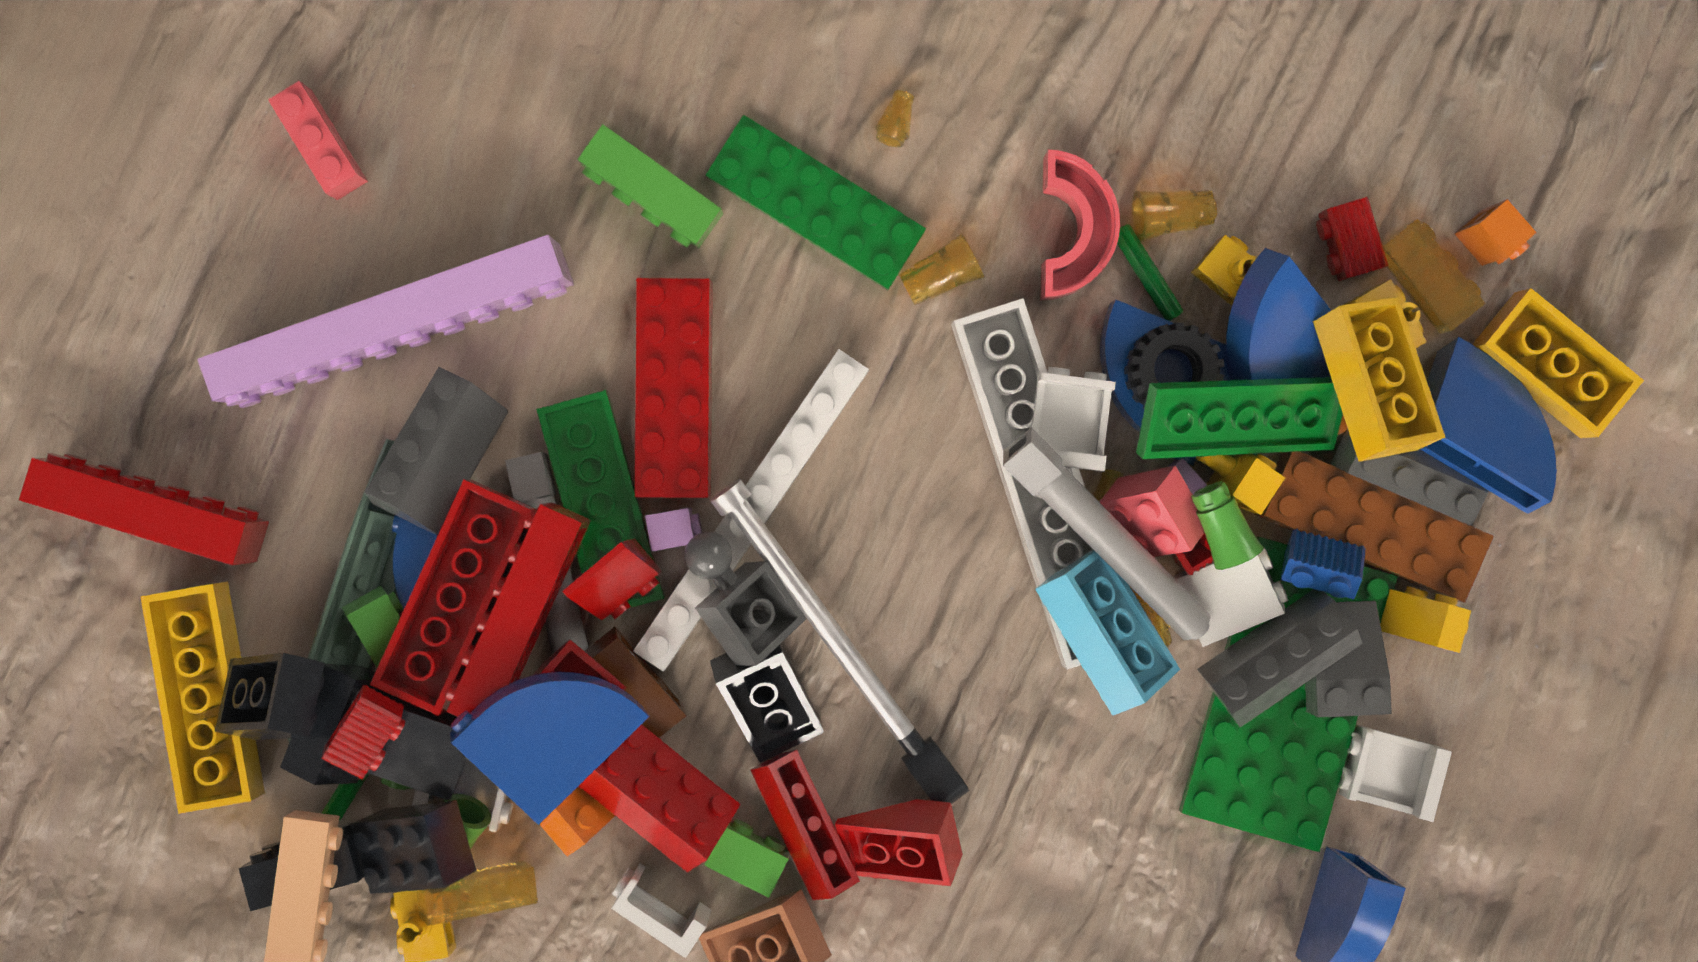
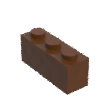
M613 627L588 647L585 652L627 687L624 691L637 700L649 715V718L642 725L660 738L687 716L684 705L641 656L633 652L635 648L616 627Z

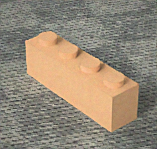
M294 810L284 816L264 962L324 961L328 947L327 939H323L325 925L329 924L333 910L332 902H328L330 888L334 887L338 873V866L333 864L335 850L340 848L343 837V829L338 827L340 816Z

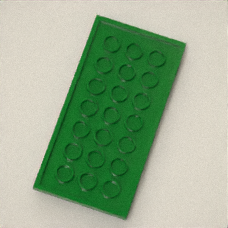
M1257 536L1272 562L1273 568L1268 571L1273 582L1280 581L1289 601L1283 603L1285 608H1287L1313 589L1299 588L1292 583L1281 581L1287 544ZM1364 567L1363 579L1354 599L1347 597L1337 598L1330 593H1325L1335 602L1376 601L1381 624L1390 589H1395L1398 576ZM1263 623L1229 636L1225 650ZM1303 684L1254 719L1239 727L1215 693L1212 692L1179 811L1182 814L1320 853L1342 770L1347 758V751L1353 737L1352 732L1355 730L1358 716L1316 717L1306 712L1305 684Z

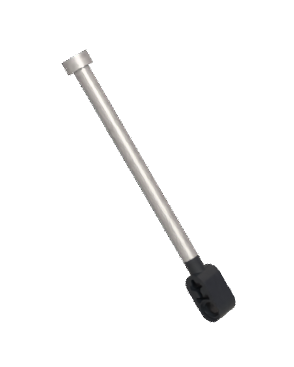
M741 479L728 485L711 499V503L721 516L727 513L730 514L761 558L769 563L804 616L905 750L906 754L901 759L931 801L950 802L951 804L956 802L970 791L961 776L931 736L926 740H923L748 503L746 499L751 496V493Z

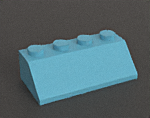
M1094 550L1056 572L1035 589L1113 716L1146 703L1181 670L1130 586Z

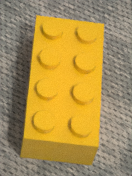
M1532 288L1515 292L1473 343L1476 348L1491 356L1512 373L1524 385L1537 404L1579 438L1599 437L1644 381Z
M1399 297L1340 305L1313 321L1359 462L1417 451L1445 438Z

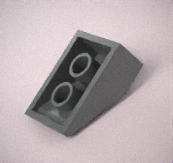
M1376 601L1336 602L1357 627L1363 644L1305 683L1306 712L1316 717L1392 714L1390 674Z

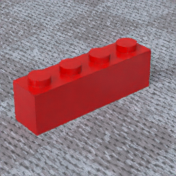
M798 750L780 753L752 768L750 771L812 900L832 899L860 882Z

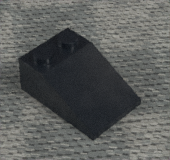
M782 643L757 666L735 665L727 653L710 660L716 685L759 763L824 733V729Z

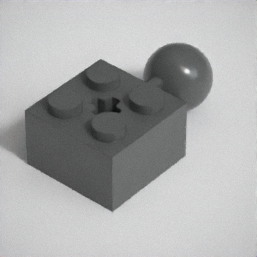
M701 532L688 542L685 549V562L694 575L703 579H712L717 588L698 604L695 609L735 665L757 666L807 618L767 561L746 562L733 572L730 568L732 549L729 542L716 532Z

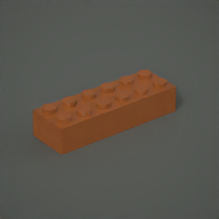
M1300 451L1281 452L1275 471L1285 477L1263 513L1261 515L1255 513L1254 515L1290 531L1298 529L1300 532L1305 531L1307 534L1312 532L1314 536L1319 534L1321 537L1327 536L1328 539L1334 538L1336 541L1342 540L1343 543L1349 542L1351 545L1356 544L1358 547L1364 546L1366 549L1364 563L1389 574L1396 575L1398 578L1435 594L1456 598L1458 602H1466L1493 540V535L1353 476Z

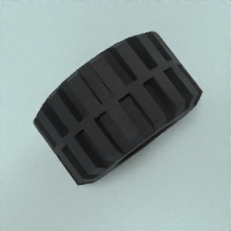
M1174 323L1159 326L1139 338L1133 344V350L1129 351L1126 358L1129 360L1128 365L1124 367V374H1128V381L1125 383L1127 389L1133 391L1134 395L1132 398L1136 403L1140 402L1144 405L1143 409H1145L1149 384L1158 383L1154 371L1156 359L1161 352L1168 349L1178 350L1188 357L1193 370L1191 382L1223 381L1224 375L1220 374V368L1225 367L1224 359L1219 360L1217 352L1221 350L1217 344H1211L1209 340L1212 337L1207 332L1200 333L1198 331L1199 327L1194 325L1184 326V323Z

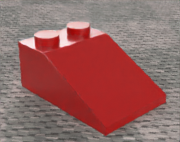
M634 538L619 543L562 592L600 620H604L610 615L616 620L631 607L628 600L639 592L643 597L659 584L655 577L662 571Z
M915 799L838 818L835 822L837 834L858 876L942 886L952 885L963 853L950 802Z

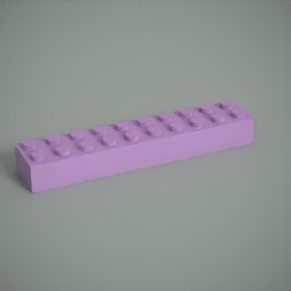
M545 235L209 354L197 360L211 400L226 403L227 406L239 404L240 408H244L261 402L260 396L271 392H273L274 396L289 393L295 390L294 384L307 380L308 384L325 380L329 378L328 372L341 368L342 372L359 368L363 366V359L375 356L376 360L393 356L397 354V347L409 344L411 348L424 345L431 341V335L443 332L445 336L458 333L465 329V323L473 320H478V323L492 321L498 318V312L511 307L512 311L523 310L532 306V300L545 295L546 299H553L567 293L566 288L574 285L560 244L551 236Z

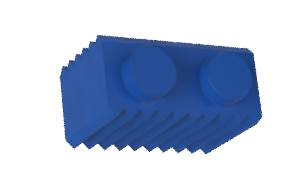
M1298 529L1292 531L1285 550L1280 580L1292 583L1299 588H1312L1324 591L1337 598L1347 597L1354 599L1363 579L1366 549L1364 546L1358 547L1356 544L1343 543L1342 540L1336 541L1334 538L1328 539L1327 536L1321 537L1319 534L1314 536L1312 532L1307 534L1305 531L1300 532Z

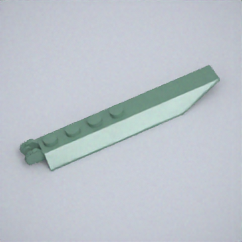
M386 439L366 489L395 441ZM365 491L357 508L308 659L327 664L358 665L371 669L373 661L342 607L379 586H382L387 595L392 592L396 595L397 591L393 575V551L396 533L392 532L395 515L373 505Z

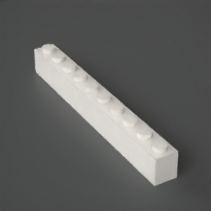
M838 349L746 484V488L751 493V496L746 500L764 524L869 372L868 368L840 349ZM727 513L715 532L722 535L729 542L732 549L730 568L734 570L751 543L730 514ZM688 570L633 652L664 672L701 619L695 607L717 588L713 580L700 578Z

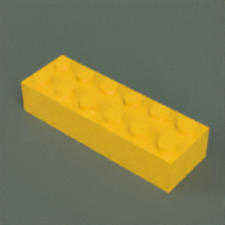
M228 581L140 596L178 814L249 802L265 794L256 740L215 732L230 659L241 658Z

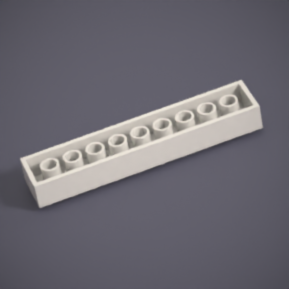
M1022 298L954 320L951 326L1036 587H1038L1053 574L1093 549L1038 494L1033 496L1003 466L1004 450L1031 428L1037 377L1040 373H1047L1025 301ZM1065 467L1084 486L1080 470ZM1041 600L1062 666L1067 670L1080 666L1081 663Z

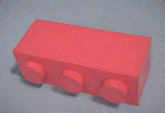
M298 81L268 99L327 195L339 200L368 182L310 88Z

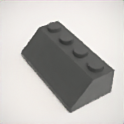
M438 367L367 487L366 495L373 505L438 536L463 479L470 480L508 414V409L472 382Z
M1348 428L1330 463L1353 476L1471 526L1488 495L1487 489L1420 449L1359 462Z
M1313 589L1285 608V614L1266 621L1197 670L1238 726L1242 727L1363 643L1357 627L1335 600L1324 591Z

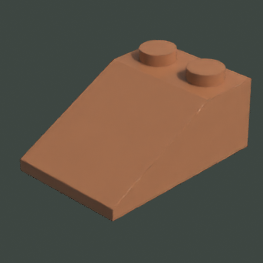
M802 889L764 903L704 931L699 937L709 962H825L832 955Z

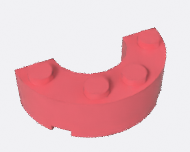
M1049 149L1043 157V193L1057 196L1068 204L1075 215L1078 231L1075 244L1069 252L1061 257L1046 259L1041 264L1040 301L1054 300L1071 295L1097 277L1110 261L1120 232L1119 208L1116 197L1107 180H1104L1092 168L1093 165L1084 159L1068 152Z

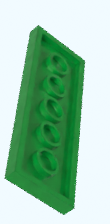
M744 114L705 175L712 182L887 291L926 231V228Z
M1331 377L1150 383L1136 453L1142 459L1333 450L1343 412Z
M608 390L536 409L563 507L591 520L576 553L582 574L619 543L634 538L655 562L639 501L635 497L634 483ZM659 575L655 577L659 584L643 597L637 592L628 600L631 605L630 608L665 598Z

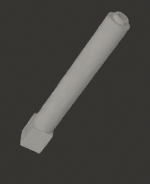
M1032 427L1004 450L1003 466L1033 496L1038 494L1183 640H1197L1208 631L1210 627V614L1062 465V458Z
M539 452L505 460L514 499L536 509L540 504L555 503L554 495H556L547 453ZM569 569L545 622L552 654L569 639L584 651L588 648L579 605L562 592L573 582L571 569Z

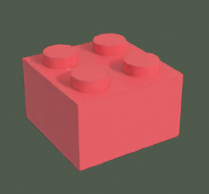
M1175 465L1119 477L1100 500L1103 507L1153 557L1191 551L1204 534L1203 527L1196 514L1197 509L1191 497L1192 493Z

